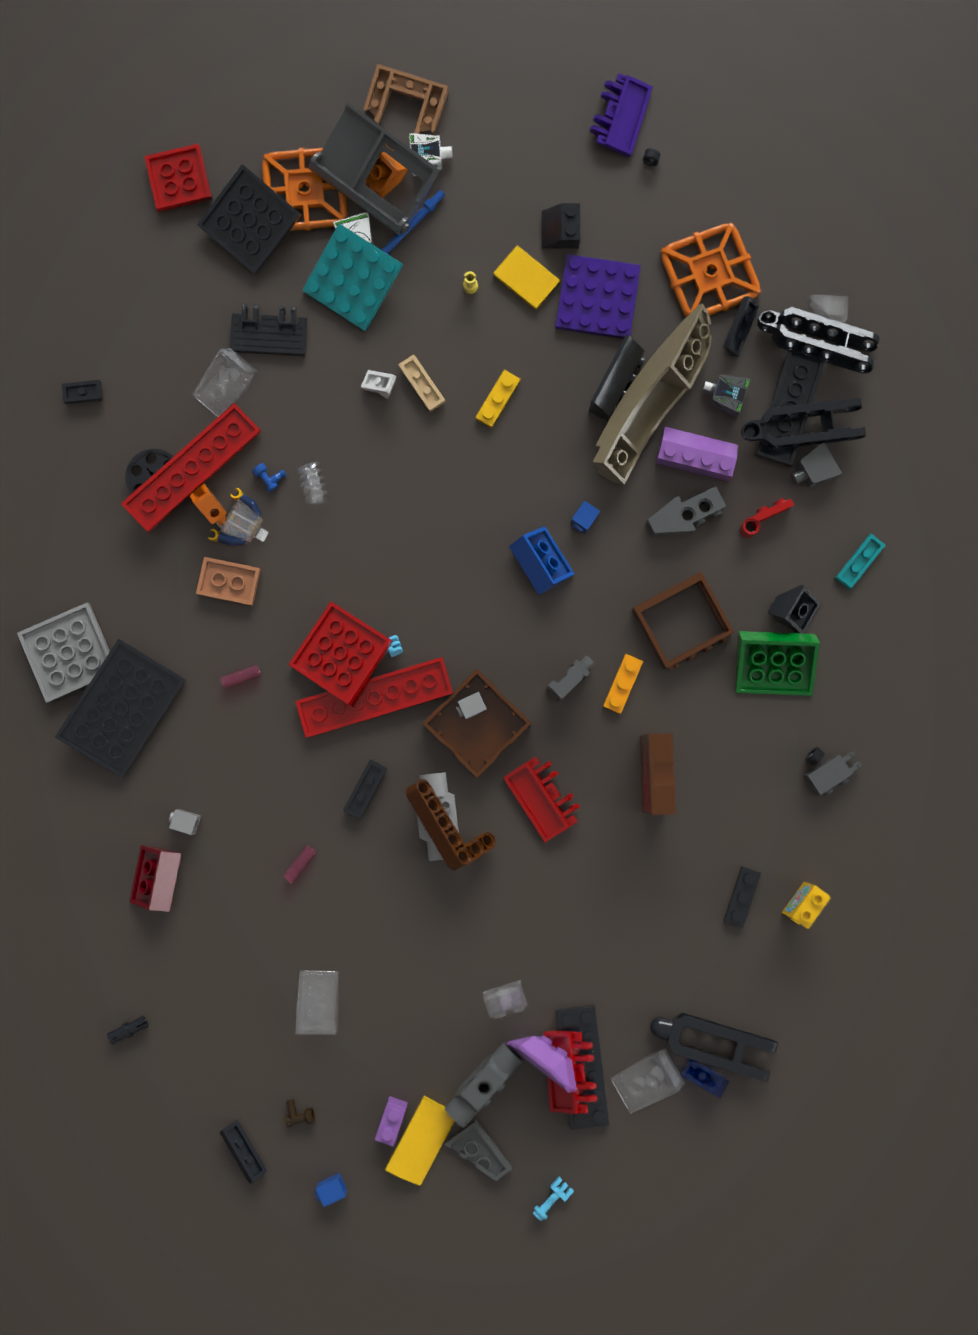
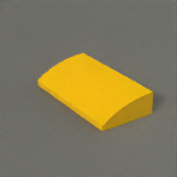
M425 1095L423 1096L386 1165V1171L421 1186L455 1122L446 1112L445 1106Z

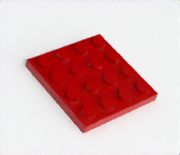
M330 602L288 665L351 706L393 641L335 603Z

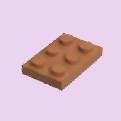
M204 557L196 594L253 606L261 569Z

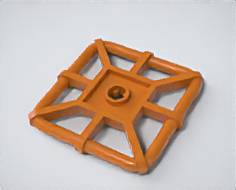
M299 148V150L272 152L262 157L263 182L271 188L269 165H271L285 179V186L272 187L271 189L278 195L286 194V202L295 209L303 208L304 222H296L290 231H311V229L334 227L333 222L347 218L346 196L338 191L339 213L324 201V191L337 189L329 183H323V179L310 169H305V157H313L316 153H321L323 148ZM299 158L300 169L286 170L275 160ZM303 185L309 188L307 192H302L299 189H302ZM323 207L336 219L310 221L309 208Z
M733 223L722 224L700 233L695 232L692 236L673 242L663 247L660 251L662 262L671 282L670 287L674 290L682 312L686 317L699 305L704 294L714 290L720 304L706 308L709 315L720 311H728L729 308L741 304L744 296H750L753 299L761 293L758 278L750 261L751 256L747 254L740 234ZM725 232L720 246L707 252L702 240ZM731 234L740 257L728 261L723 248ZM695 243L700 255L689 258L674 250ZM669 258L686 264L691 275L678 280ZM743 264L751 284L735 278L731 267ZM708 267L715 269L713 275L707 274ZM694 281L698 295L690 310L681 286ZM732 284L749 291V293L726 301L722 287Z

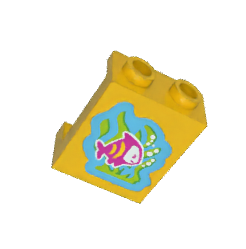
M803 882L782 913L796 924H801L809 929L831 897L817 886Z

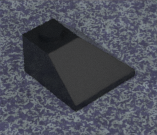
M800 585L778 595L771 604L768 613L779 623L797 633L804 634L821 602L804 585Z

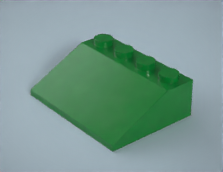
M739 631L736 653L735 692L813 696L820 646L816 634Z

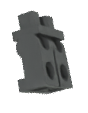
M587 655L580 662L576 659L565 673L564 678L558 684L553 680L546 689L560 702L581 680H584L590 674L588 670L595 663Z

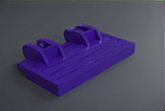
M618 73L615 82L606 80L604 84L605 89L618 94V96L603 91L600 97L608 102L605 115H594L593 118L596 124L607 128V130L598 126H591L590 132L598 136L597 144L630 157L653 86L629 75L624 76Z

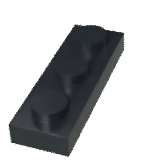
M750 296L743 297L723 345V348L734 357H739L759 309V305Z
M370 759L343 811L361 820L388 768Z
M741 866L724 922L740 928L744 927L761 876L760 872Z
M238 1120L233 1121L219 1132L249 1184L255 1182L267 1172Z

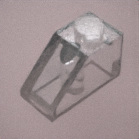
M810 295L806 301V306L816 315L842 323L848 319V296Z

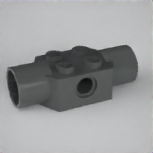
M503 1042L494 1053L484 1059L460 1086L454 1098L445 1106L446 1112L460 1126L466 1127L481 1110V1107L486 1108L492 1100L490 1097L495 1092L498 1094L504 1088L505 1080H508L524 1062L516 1051L506 1045L507 1043ZM481 1083H487V1084H489V1085H487V1086H482V1085H480V1084H481Z

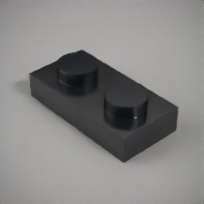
M100 380L62 384L63 402L65 404L103 400L102 383Z

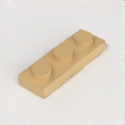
M414 354L398 364L429 412L445 403L444 397Z

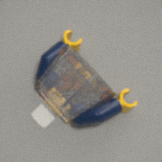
M235 488L239 495L233 496L231 494V497L235 500L234 505L219 531L215 529L210 530L215 532V537H208V539L229 546L244 545L246 542L250 543L253 537L263 542L268 535V531L260 527L263 519L261 518L259 507L253 499L243 494L239 488Z

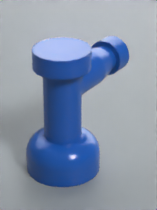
M261 463L251 472L255 477L262 479L267 486L268 492H272L278 487L276 482L287 475L282 469L279 473L269 478L266 473L267 467L264 463Z

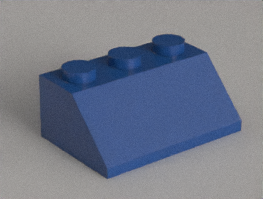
M545 526L521 536L509 546L538 595L552 589L575 574Z

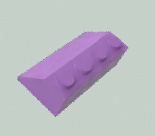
M664 427L655 463L729 482L733 477L738 445Z

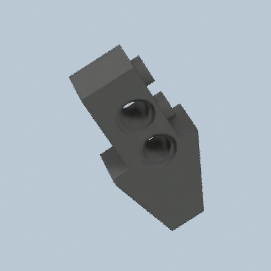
M715 486L684 502H681L679 496L675 497L647 520L646 525L652 536L692 534L696 530L694 524L697 527L705 523V519L710 516L713 518L723 514L722 510L726 508V504ZM705 504L708 507V512H702L699 509V505ZM682 513H689L691 520H684Z

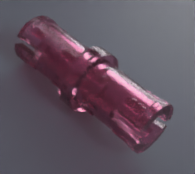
M255 664L243 670L237 669V672L220 678L225 689L238 683L244 684L246 680L261 676L258 665Z
M306 845L297 859H293L294 863L283 877L290 883H293L300 872L307 868V863L316 854V851Z

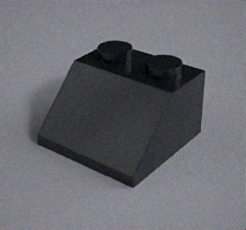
M560 203L543 210L542 248L579 249L580 203Z

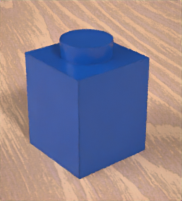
M584 501L571 520L572 527L580 533L582 531L587 533L600 511Z
M340 1173L318 1182L315 1190V1196L318 1202H322L323 1207L346 1197L347 1189Z

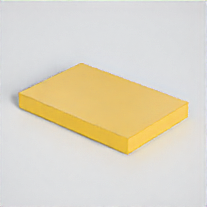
M518 245L493 273V276L535 310L539 308L560 283L556 276Z

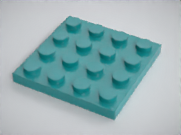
M339 223L302 291L366 331L404 264Z

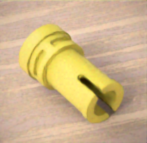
M471 271L466 272L463 289L466 293L473 294L478 289L476 275Z

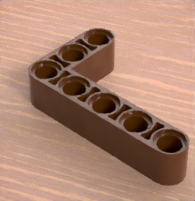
M420 779L406 788V796L449 869L456 871L494 848L496 839L490 832H484L466 844L464 843L427 780Z

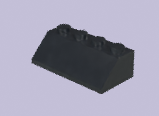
M626 334L590 403L589 412L609 421L615 411L619 400L626 393L628 383L632 384L637 375L634 373L636 368H641L645 360L643 357L645 350L631 336Z

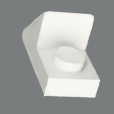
M368 370L361 388L366 391L379 393L388 399L395 384L396 376Z

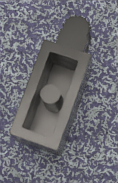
M852 751L843 757L841 755L832 756L803 776L816 795L826 796L833 791V787L837 784L841 786L850 780L848 777L853 775L852 772L863 764L859 761L850 767L847 766L845 762L856 755Z

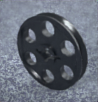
M161 449L144 450L134 456L129 462L125 473L129 492L132 494L136 486L142 485L151 477L148 470L155 474L174 456ZM149 455H156L157 461L154 464L147 463ZM136 466L142 468V473L139 476L132 475V469Z

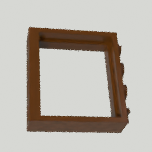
M702 572L695 574L632 609L664 670L668 667L670 670L680 666V661L685 658L687 662L697 657L696 653L703 649L705 653L714 648L713 644L720 641L722 644L731 639L730 635L734 633ZM697 584L723 632L667 661L642 612Z

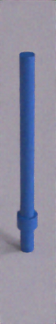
M439 190L431 199H428L423 204L424 207L409 222L410 227L405 234H396L381 250L388 254L428 212L431 213L436 208V204L445 196V193Z

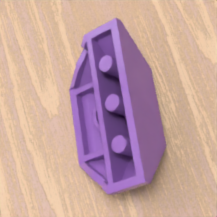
M542 1035V1037L531 1036L508 1041L506 1045L567 1092L576 1091L572 1060L567 1057L568 1053L565 1050L551 1045L552 1041Z

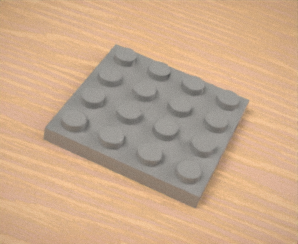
M88 602L17 633L46 703L53 702L87 687L110 652L92 607Z

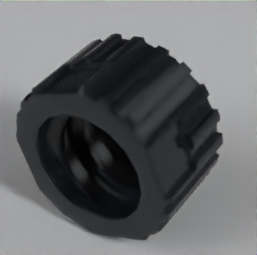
M652 148L646 149L643 155V162L649 166L658 165L660 152Z
M815 747L808 753L805 759L811 765H816L824 757L825 753L818 747Z

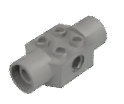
M446 772L419 775V779H425L430 783L459 833L455 794L448 792ZM417 815L419 837L427 842L428 861L443 860Z

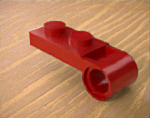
M782 498L774 502L775 506L770 508L764 506L756 510L757 513L754 516L746 519L740 525L741 535L745 538L753 537L760 529L759 522L791 509L794 506L792 499L785 501ZM746 524L753 525L754 531H747Z

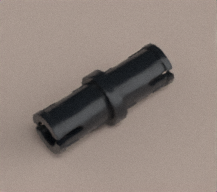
M141 1016L130 1023L125 1022L122 1024V1027L107 1033L108 1040L112 1039L110 1043L115 1044L126 1037L130 1038L134 1033L147 1028L148 1021H143L146 1018Z

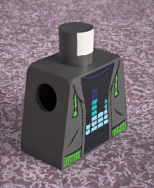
M720 375L716 384L705 381L702 392L712 395L711 406L737 418L751 379Z

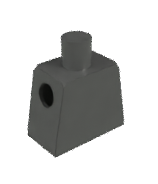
M824 442L796 464L799 471L792 474V479L795 484L805 481L808 487H812L836 479L842 472Z

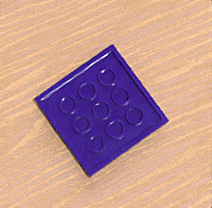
M567 254L555 329L624 339L626 334L630 336L641 265Z

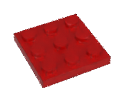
M199 143L144 156L158 212L212 199Z

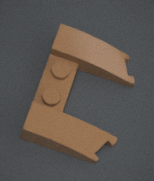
M377 64L363 109L364 112L370 111L375 116L374 121L380 124L391 91L424 101L414 134H420V132L429 130L434 133L449 93L448 86Z

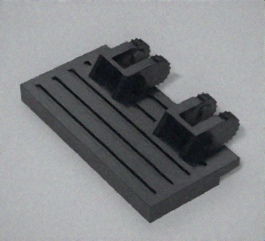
M242 304L241 314L232 313L230 352L290 356L306 355L307 317H299V324L296 325L297 307L291 308L290 322H285V306H280L279 322L278 316L262 315L261 323H259L260 308L256 304L253 307V320H247L249 310L247 304Z

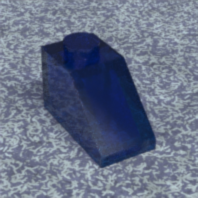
M692 1059L688 1060L681 1074L687 1080L721 1099L729 1083L723 1076Z

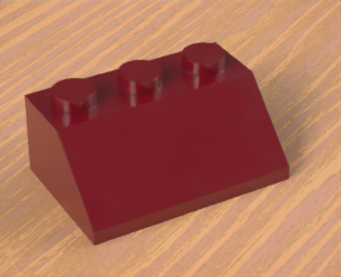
M141 845L129 902L147 910L170 911V906L173 902L174 886L177 882L178 867L181 862V853Z

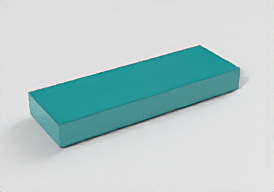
M870 533L835 579L851 590L886 545Z

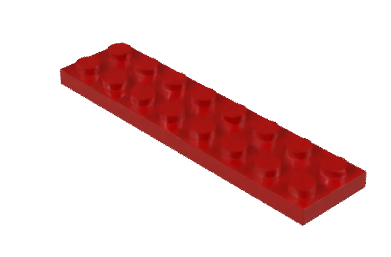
M233 403L126 498L121 505L149 533L185 501L193 491L205 483L252 441L261 430Z
M443 657L368 679L351 706L328 691L297 700L295 703L305 737L309 738L454 693Z

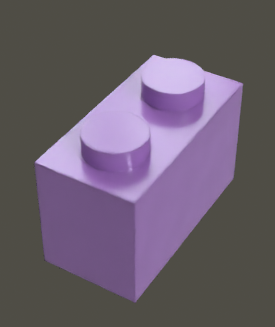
M389 1096L375 1137L376 1141L394 1146L408 1102Z

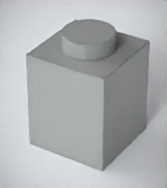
M479 692L458 701L459 706L456 707L460 717L465 716L466 720L487 710Z
M175 809L169 817L168 823H171L169 828L194 835L196 834L201 815Z

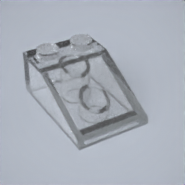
M231 348L219 349L192 395L219 417L245 393L258 374V371Z
M339 971L299 972L296 1034H336L338 1031Z
M666 1048L648 1055L610 1078L630 1114L679 1092L685 1084Z

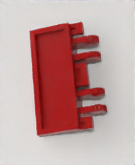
M535 756L503 777L543 841L547 842L578 822L574 815L567 819L565 816L580 806L577 803L565 811L562 810L560 805L571 800L573 795L570 793L559 801H554L561 794L553 782L547 786L544 784L559 773L557 770L553 771L542 779L539 772L549 768L552 762L548 761L534 770V767L540 764Z
M543 1032L544 1036L552 1041L551 1045L555 1048L560 1047L568 1053L567 1057L572 1060L577 1088L575 1092H567L547 1076L550 1112L588 1113L587 1104H580L579 1102L597 1101V1095L583 1094L582 1089H596V1083L584 1082V1064L576 1063V1061L588 1062L594 1060V1055L579 1054V1049L593 1048V1043L579 1042L582 1041L581 1032Z

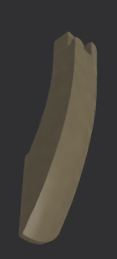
M699 304L653 354L632 382L610 417L596 444L599 451L593 460V463L599 468L598 473L604 478L618 484L626 483L651 435L687 390H691L709 354L712 335H709L711 320L703 304Z

